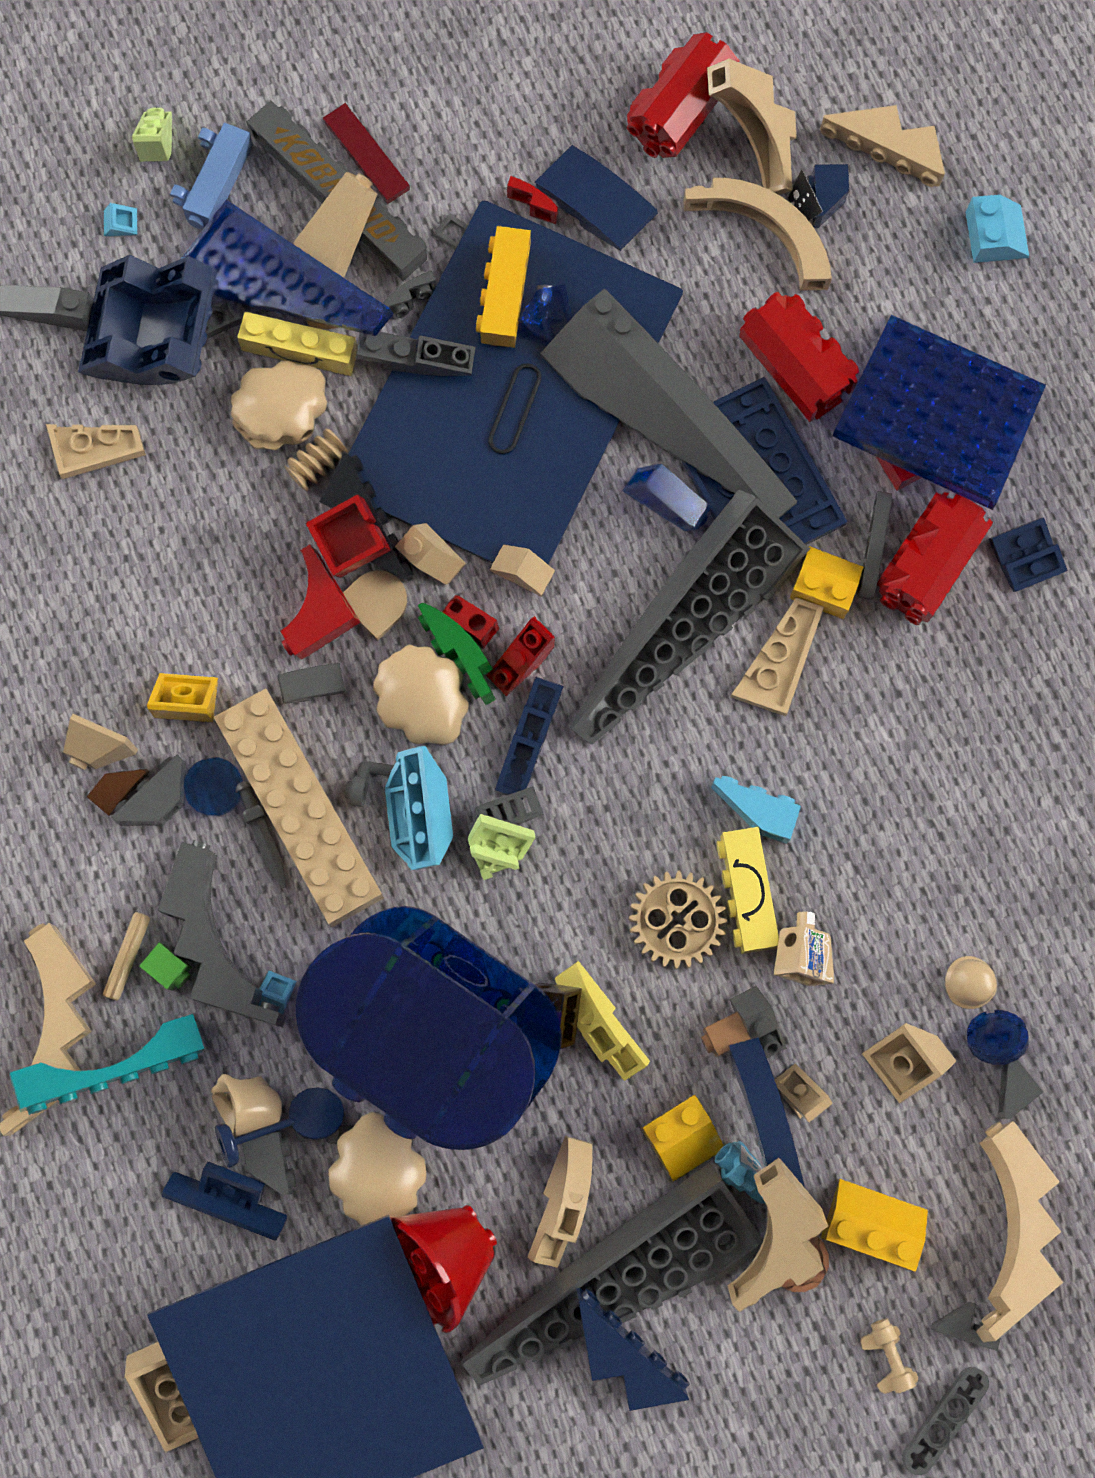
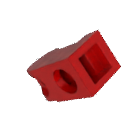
M454 595L442 611L458 623L472 637L476 644L483 649L499 630L498 622L495 618L458 595Z

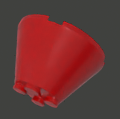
M465 1205L462 1208L390 1217L434 1325L439 1324L442 1326L441 1331L444 1333L451 1332L459 1325L494 1259L493 1246L497 1244L494 1234L488 1228H483L477 1220L475 1211L469 1205Z

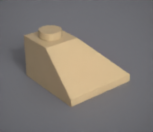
M72 714L63 753L71 758L70 764L82 770H86L87 766L98 769L136 755L138 749L127 737Z
M907 1023L862 1053L899 1103L941 1077L956 1062V1059L938 1036Z

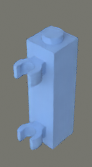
M223 123L218 135L207 128L201 129L198 135V139L202 140L200 146L210 150L191 191L174 184L170 196L174 197L173 203L183 206L182 209L187 222L197 229H203V227L210 230L213 229L253 146L250 132L227 123Z

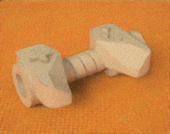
M888 1318L872 1323V1333L861 1338V1347L863 1350L884 1349L892 1370L876 1384L878 1389L886 1394L894 1390L895 1393H901L914 1388L918 1381L917 1373L913 1372L911 1368L903 1366L895 1346L900 1340L899 1336L901 1333L899 1328L890 1324Z

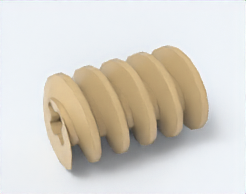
M326 428L323 430L324 438L320 436L314 438L315 445L311 443L305 445L307 453L302 450L297 451L296 456L298 460L290 457L287 460L289 468L284 466L291 478L305 491L309 490L306 483L307 480L317 484L318 481L315 474L319 473L325 477L324 466L334 470L333 459L335 458L340 461L342 452L348 453L346 447L330 429Z

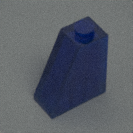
M661 463L637 468L622 490L683 531L700 529L708 519L707 513L712 508Z

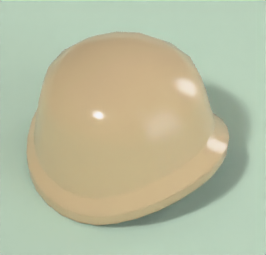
M965 956L958 958L949 966L945 977V987L947 995L954 1004L965 1009H976L984 1006L993 998L997 990V980L994 971L986 962L976 957Z

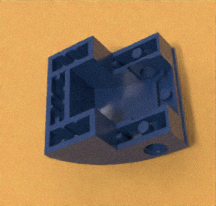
M130 254L101 267L78 372L99 379L138 385L172 384L195 377L202 365L200 355L202 347L207 340V333L205 331L207 321L210 319L213 311L211 301L218 287V281L216 280L218 269L190 256L158 268Z

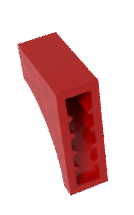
M310 544L300 550L308 571V588L304 603L295 618L285 628L280 630L285 638L281 641L285 650L290 656L295 655L300 659L311 655L361 623L318 550Z

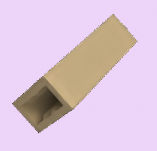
M346 172L285 253L320 286L332 285L335 293L341 287L377 197V193L370 188L372 182L361 173L354 175Z

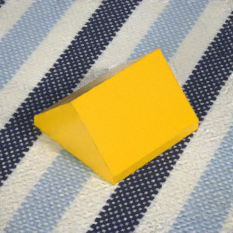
M159 673L147 703V709L154 718L213 722L218 678Z

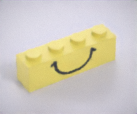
M249 312L244 313L237 337L242 351L291 361L301 365L313 366L318 369L348 376L352 375L357 351L356 337Z
M759 827L723 832L720 836L721 841H717L716 844L719 859L724 858L726 870L722 871L724 888H730L731 900H727L729 917H735L737 929L732 930L735 948L740 947L741 954L778 948L779 935Z

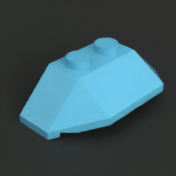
M419 746L397 753L396 763L385 786L391 847L408 864L411 870L440 865L453 839L447 779L426 746Z

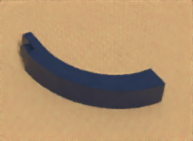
M759 1038L729 1045L732 1067L751 1117L764 1167L780 1158L804 1186L786 1113Z

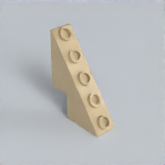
M897 105L829 114L823 117L820 130L825 137L839 139L845 142L852 150H861L868 153L875 161L880 163L886 162L894 166L902 174H911L919 178L926 186H940L945 171L935 126L902 130Z

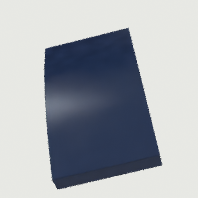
M573 145L535 181L537 189L556 200L559 208L579 220L581 227L620 251L658 214L657 209L619 176Z

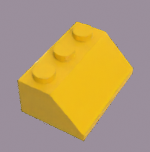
M839 1179L826 1220L828 1227L823 1230L821 1239L916 1272L925 1243L928 1210Z

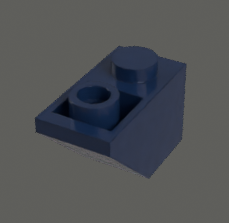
M815 164L812 175L807 176V180L823 211L813 218L814 228H819L845 203L849 193L848 164Z

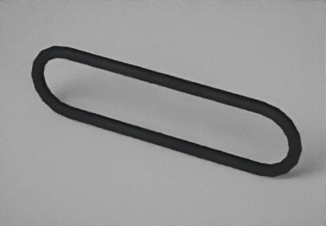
M521 364L513 373L489 435V445L496 453H509L518 442L541 382L540 370L533 364ZM523 368H531L536 372L537 380L513 443L508 449H498L493 444V436L516 377Z

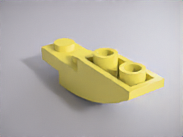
M577 961L555 977L557 985L582 988L577 1027L599 1060L603 1062L607 1059L624 1081L647 1067L650 1060L613 1015L616 1009L581 963Z

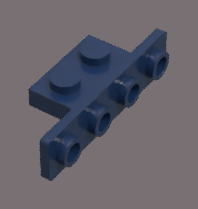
M208 1161L203 1168L200 1181L178 1172H173L162 1191L163 1198L274 1241L278 1239L288 1217L284 1213L260 1205L265 1183Z

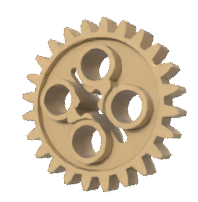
M677 871L675 879H671L670 874L665 872L664 881L661 882L657 876H654L653 887L647 883L643 884V889L646 892L645 895L636 893L635 897L641 903L631 904L630 908L636 911L637 914L629 916L628 920L637 923V925L629 931L630 933H639V937L634 941V944L644 943L645 947L641 954L644 955L651 951L653 953L651 957L652 963L660 957L662 958V967L664 968L669 961H673L674 969L677 970L680 961H684L688 969L691 967V959L693 958L698 964L703 962L701 953L708 957L713 955L709 948L710 945L713 947L720 946L715 936L725 935V932L718 928V925L726 924L727 919L719 917L718 914L724 912L726 908L716 906L721 896L711 897L710 893L714 886L711 885L704 889L702 887L703 877L695 883L693 882V873L691 872L686 879H682L680 871ZM678 891L684 894L686 898L685 904L682 906L672 904L670 901L671 893ZM696 901L697 906L682 920L684 926L677 924L662 939L657 937L673 920L672 913L678 916L688 905ZM652 912H659L664 917V924L659 927L651 925L648 921V915ZM700 913L705 916L707 923L704 928L693 926L691 923V916L693 914ZM672 934H680L685 939V946L681 949L673 948L669 943V937Z

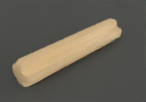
M138 912L133 914L103 991V995L107 998L119 1000L150 922V917Z

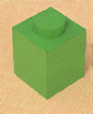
M160 942L139 966L162 986L172 991L175 987L180 989L191 976L188 972L192 968L185 960L174 955L173 950Z

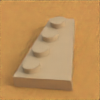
M796 597L731 694V698L786 717L824 607Z

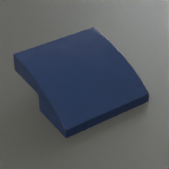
M1044 517L988 538L1013 592L1067 571L1059 545L1053 544Z

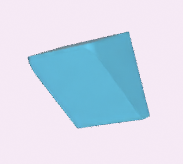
M110 203L104 210V236L137 235V208Z
M268 971L259 988L263 991L259 1005L263 1001L279 1006L278 1012L284 1014L297 981Z

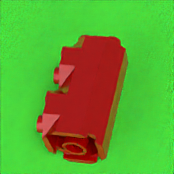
M707 32L693 34L684 47L674 48L662 63V70L659 72V80L652 88L642 89L630 105V111L627 114V130L641 142L646 154L652 158H657L658 155L663 158L676 157L718 103V100L709 96L707 68L727 59L736 62L740 61L727 43L721 40L717 44L711 41L713 35Z
M775 292L765 301V305L757 309L755 307L744 315L743 320L745 324L740 328L739 337L809 422L813 421L814 418L816 420L820 419L843 401L841 397L844 391L849 395L855 389L858 382L855 375L859 373L857 364L852 359L846 358L835 338L830 337L828 340H825L821 337L820 331L823 330L821 321L807 311L805 303L799 295L795 294L790 297L787 295L782 296L779 292Z
M936 492L877 582V586L880 587L878 592L882 595L880 599L881 604L891 610L898 609L905 614V619L914 625H920L922 621L927 623L930 621L993 524L990 518L987 522L984 520L983 516L986 512L982 507L963 495L955 494L952 499L947 498L948 492H943L942 494Z

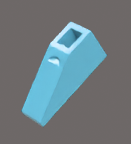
M722 776L721 779L715 777L711 788L752 828L759 827V832L762 836L786 844L790 841L801 808L800 805L794 804L795 800L785 795L774 797L766 794L767 790L754 785H750L749 788L738 785V780L728 776Z

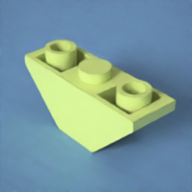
M150 108L147 112L143 113L132 135L133 144L140 162L169 160L172 151V111L164 112L163 108Z

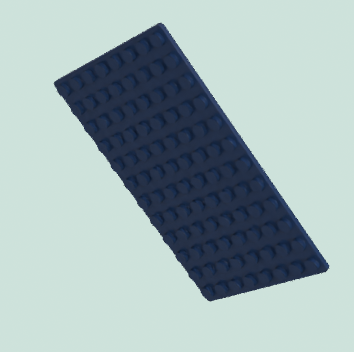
M481 201L409 337L418 339L419 335L475 347L471 376H436L391 371L348 453L350 456L357 454L364 467V470L361 471L362 477L365 482L370 481L377 496L373 500L377 508L382 507L387 515L411 526L427 523L443 541L491 563L495 561L502 546L509 545L530 549L549 565L621 420L610 413L608 415L592 401H586L580 397L540 356V353L575 314L604 288L659 344L682 298L683 290L491 202ZM497 226L531 230V246L515 348L481 343L480 333L476 332L477 316L483 315L484 306H480L482 288L487 289L488 280L484 279L486 262L491 263L492 254L488 253L490 236L496 235ZM551 285L550 296L540 297L537 286ZM521 364H533L540 370L541 382L518 442L511 452L506 454L496 453L489 445V435L513 373ZM523 368L516 377L493 436V444L498 449H508L513 443L537 380V374L531 368Z

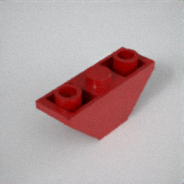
M535 616L532 617L493 666V670L486 676L505 696H508L542 664L554 649L555 636Z

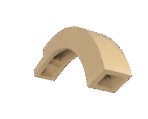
M713 177L711 188L694 186L685 189L683 199L684 211H728L754 219L771 230L786 246L796 265L800 291L828 290L832 276L823 243L807 218L786 199L757 184L731 178Z

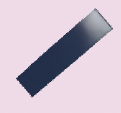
M537 676L535 677L495 788L496 791L509 795L528 788L562 694L563 685Z

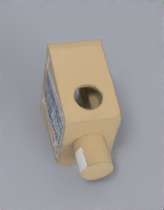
M798 912L797 926L783 928L780 931L774 975L807 986L834 983L831 937L828 933L815 929V913Z

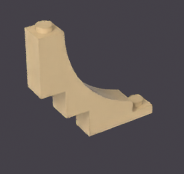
M42 923L29 932L30 937L24 941L38 968L44 995L42 1035L31 1065L44 1063L55 1068L81 1071L67 1052V1049L92 1031L71 1002L96 985V983L57 927L50 923L47 925ZM58 1100L47 1103V1109L58 1102ZM15 1106L2 1115L4 1120L0 1123V1132L3 1136H11L44 1111L28 1115L27 1110L20 1112L19 1107Z
M1000 1121L995 1123L985 1131L987 1137L980 1142L1000 1181L1008 1219V1237L1002 1269L995 1286L988 1296V1300L996 1310L990 1312L981 1320L984 1325L976 1331L983 1342L999 1339L1063 1283L1040 1252L1044 1246L1061 1233V1230L1038 1201L1055 1187L1059 1180L1014 1121L1003 1125Z

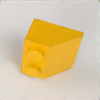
M809 546L810 550L806 553L789 599L795 600L797 597L824 607L823 612L844 619L859 585L863 566Z
M692 1095L641 1127V1130L673 1182L716 1155L724 1146L711 1119L696 1095Z

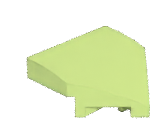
M483 814L479 815L468 836L471 855L476 860L483 880L492 878V873L507 868L520 869L518 861L523 859L535 840L534 830Z

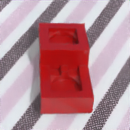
M510 176L507 184V198L530 205L531 217L556 224L558 220V207L533 185Z

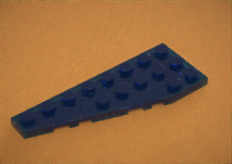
M225 200L180 258L190 256L218 269L216 277L218 287L213 295L220 299L372 336H377L394 314L389 307L228 200Z

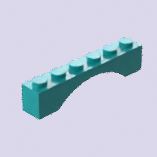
M190 1014L163 1023L156 1035L141 1050L128 1059L112 1066L96 1070L72 1071L38 1063L10 1072L9 1077L20 1112L27 1110L28 1115L46 1110V1104L58 1100L60 1105L78 1099V1093L89 1090L90 1094H95L109 1089L108 1083L120 1080L121 1084H126L139 1079V1073L150 1070L151 1074L169 1069V1063L180 1060L181 1065L199 1059L198 1054L202 1053L204 1046L194 1014Z

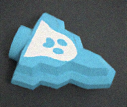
M741 1141L728 1143L723 1146L714 1160L721 1168L722 1180L726 1184L734 1186L740 1192L745 1191L755 1201L761 1204L765 1203L762 1196L758 1193L754 1174L762 1170L758 1160Z

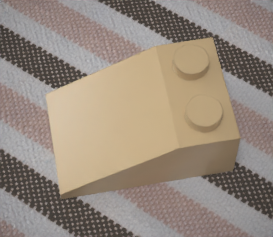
M159 1342L127 1355L125 1378L164 1451L168 1452L199 1438Z

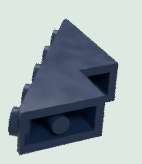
M576 1288L592 1381L623 1376L629 1411L689 1400L686 1388L690 1383L678 1370L675 1372L671 1371L667 1367V1362L663 1356L656 1350L651 1353L644 1346L645 1342L634 1330L628 1332L621 1326L622 1321L612 1310L606 1312L601 1308L599 1300L588 1289L583 1291L580 1288Z

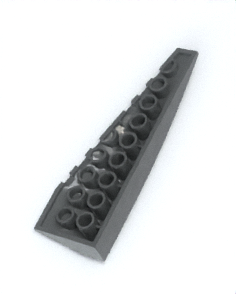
M605 288L587 302L540 353V356L580 397L586 401H592L608 415L609 413L623 421L624 425L645 435L647 440L683 463H689L697 469V472L705 477L709 476L722 485V488L730 493L734 492L736 494L738 490H742L756 496L778 518L782 517L797 504L798 501L727 417Z
M738 490L670 576L635 624L599 678L570 728L588 743L594 744L621 721L620 717L630 709L634 711L642 704L641 700L652 691L657 692L665 685L663 682L672 674L677 675L709 649L712 646V641L718 636L727 634L733 629L732 625L741 617H747L756 610L754 607L763 599L767 601L773 596L810 548L756 496Z
M709 1163L616 1229L558 1274L461 1360V1364L478 1386L516 1370L518 1364L528 1360L535 1362L544 1358L543 1354L557 1347H561V1349L567 1348L574 1344L573 1340L584 1336L576 1288H580L583 1291L586 1289L591 1291L599 1300L601 1308L606 1312L612 1310L624 1323L635 1318L637 1312L646 1308L653 1310L663 1306L662 1302L676 1295H679L681 1298L692 1293L691 1287L704 1281L706 1286L719 1281L758 1253L763 1239L713 1166Z

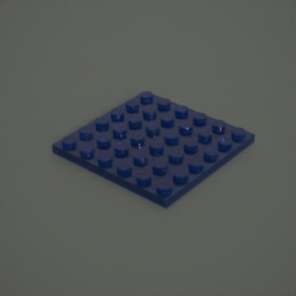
M891 315L832 437L993 510L1006 483L1046 384Z

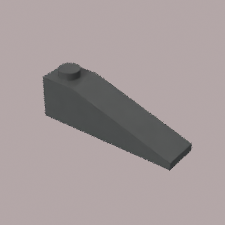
M0 285V316L87 331L93 305L89 292L62 287Z

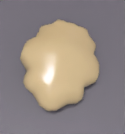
M281 361L272 368L250 369L242 377L240 389L231 396L233 426L254 449L276 451L284 444L296 445L306 441L313 434L314 419L321 416L327 406L324 394L326 380L322 372L313 366L298 365L291 361Z
M409 644L379 664L378 674L373 684V689L379 696L376 708L377 714L387 728L403 730L411 743H433L439 745L453 743L460 735L462 719L468 712L469 706L467 699L460 692L463 674L451 659L437 657L432 648L425 646L416 647Z
M370 1112L362 1116L351 1130L342 1134L337 1141L339 1158L328 1169L330 1191L343 1201L345 1215L356 1220L361 1226L386 1215L397 1217L410 1213L417 1206L416 1193L426 1181L425 1159L412 1150L411 1133L405 1127L392 1123L383 1114Z

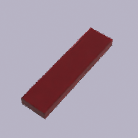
M346 103L323 117L325 125L366 178L372 182L373 187L387 205L410 190L408 182Z

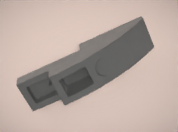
M361 328L355 359L380 363L383 369L436 376H471L475 347L419 335L418 339Z

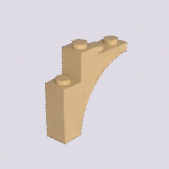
M731 59L708 67L709 96L721 102L734 115L745 131L758 161L763 187L778 195L792 191L790 141L796 139L795 111L774 103L773 76Z
M780 1158L754 1174L758 1193L767 1205V1227L763 1243L752 1263L737 1279L728 1285L732 1304L739 1312L748 1306L756 1304L761 1297L773 1289L780 1288L788 1279L791 1278L799 1286L805 1281L813 1279L824 1269L817 1249L809 1241L810 1238L818 1236L828 1227L823 1209Z

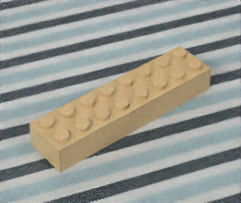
M265 688L214 716L216 723L330 927L332 928L384 899L268 690Z

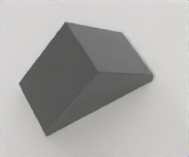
M1012 1056L1002 1059L997 1119L1004 1120L1011 1119L1043 1093L1042 1089L1018 1059Z

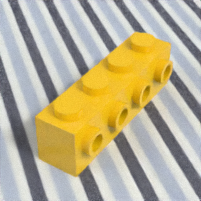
M497 226L496 235L490 236L488 253L492 254L491 263L486 262L484 279L488 280L487 289L482 288L480 306H484L483 315L477 316L476 332L480 333L481 343L515 348L531 246V230Z

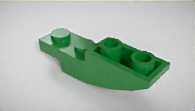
M423 602L418 604L422 615L418 616V619L426 632L432 631L435 639L431 640V643L438 656L444 654L446 658L455 661L463 675L468 673L472 682L467 685L475 700L481 698L485 705L495 701L496 698L483 676L492 671L493 668L476 642L458 623L443 612Z

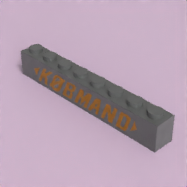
M270 100L246 121L250 135L322 204L346 172L349 173L341 161L335 162L330 157L329 151L322 143L316 144L311 139L310 133L303 125H297L292 121L291 115L283 106L278 107ZM377 197L359 240L404 281L427 260V245L420 236H413L407 230L406 224L400 217H393L388 212L384 202Z

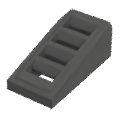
M533 786L475 807L477 817L480 814L489 816L488 812L492 811L494 818L504 821L499 810L503 806L508 818L505 822L515 825L544 815ZM522 798H527L532 812L526 813ZM514 801L520 815L518 817H515L510 804Z

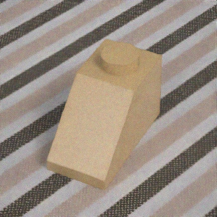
M427 523L413 525L395 546L416 568L446 585L466 565Z

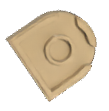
M386 571L367 572L343 592L361 621L360 624L377 641L403 617L406 611V589L399 578Z

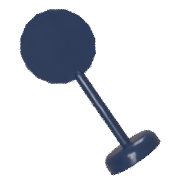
M319 1087L309 1088L297 1094L292 1100L288 1112L289 1118L236 1138H234L227 1124L221 1123L216 1125L215 1133L218 1145L227 1167H233L239 1162L237 1145L292 1126L296 1133L308 1139L319 1140L333 1135L343 1122V1103L335 1093L328 1089Z

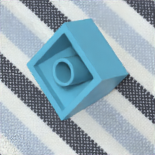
M1002 195L972 197L965 213L973 263L1029 258L1021 205Z

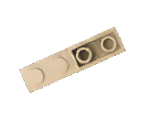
M568 1136L564 1137L543 1195L549 1198L527 1257L534 1263L558 1268L568 1241L576 1243L583 1222L591 1183L592 1144Z

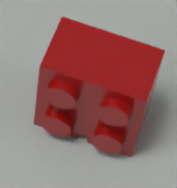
M355 495L306 522L325 562L335 577L341 578L391 551L382 531L373 524L376 520L365 499L359 495Z

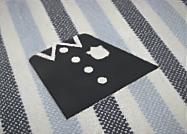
M801 169L792 188L793 190L788 196V201L810 221L823 211Z

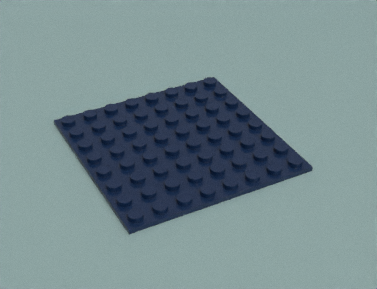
M389 1215L147 1314L216 1478H414L484 1448Z

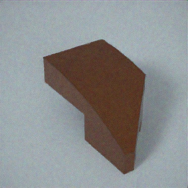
M148 769L106 773L91 790L87 798L108 816L113 815L115 807L126 799L130 792L136 790L137 786L150 771Z

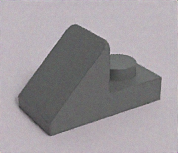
M972 1302L962 1305L931 1325V1330L996 1351H998L1001 1339L983 1342L976 1333L982 1325L974 1323L973 1329H970L976 1308V1303Z

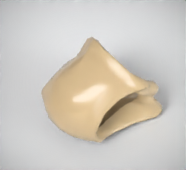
M222 1074L218 1078L217 1084L211 1089V1093H213L212 1100L225 1124L230 1127L234 1138L280 1122L282 1102L279 1093L273 1090L262 1076L239 1080Z

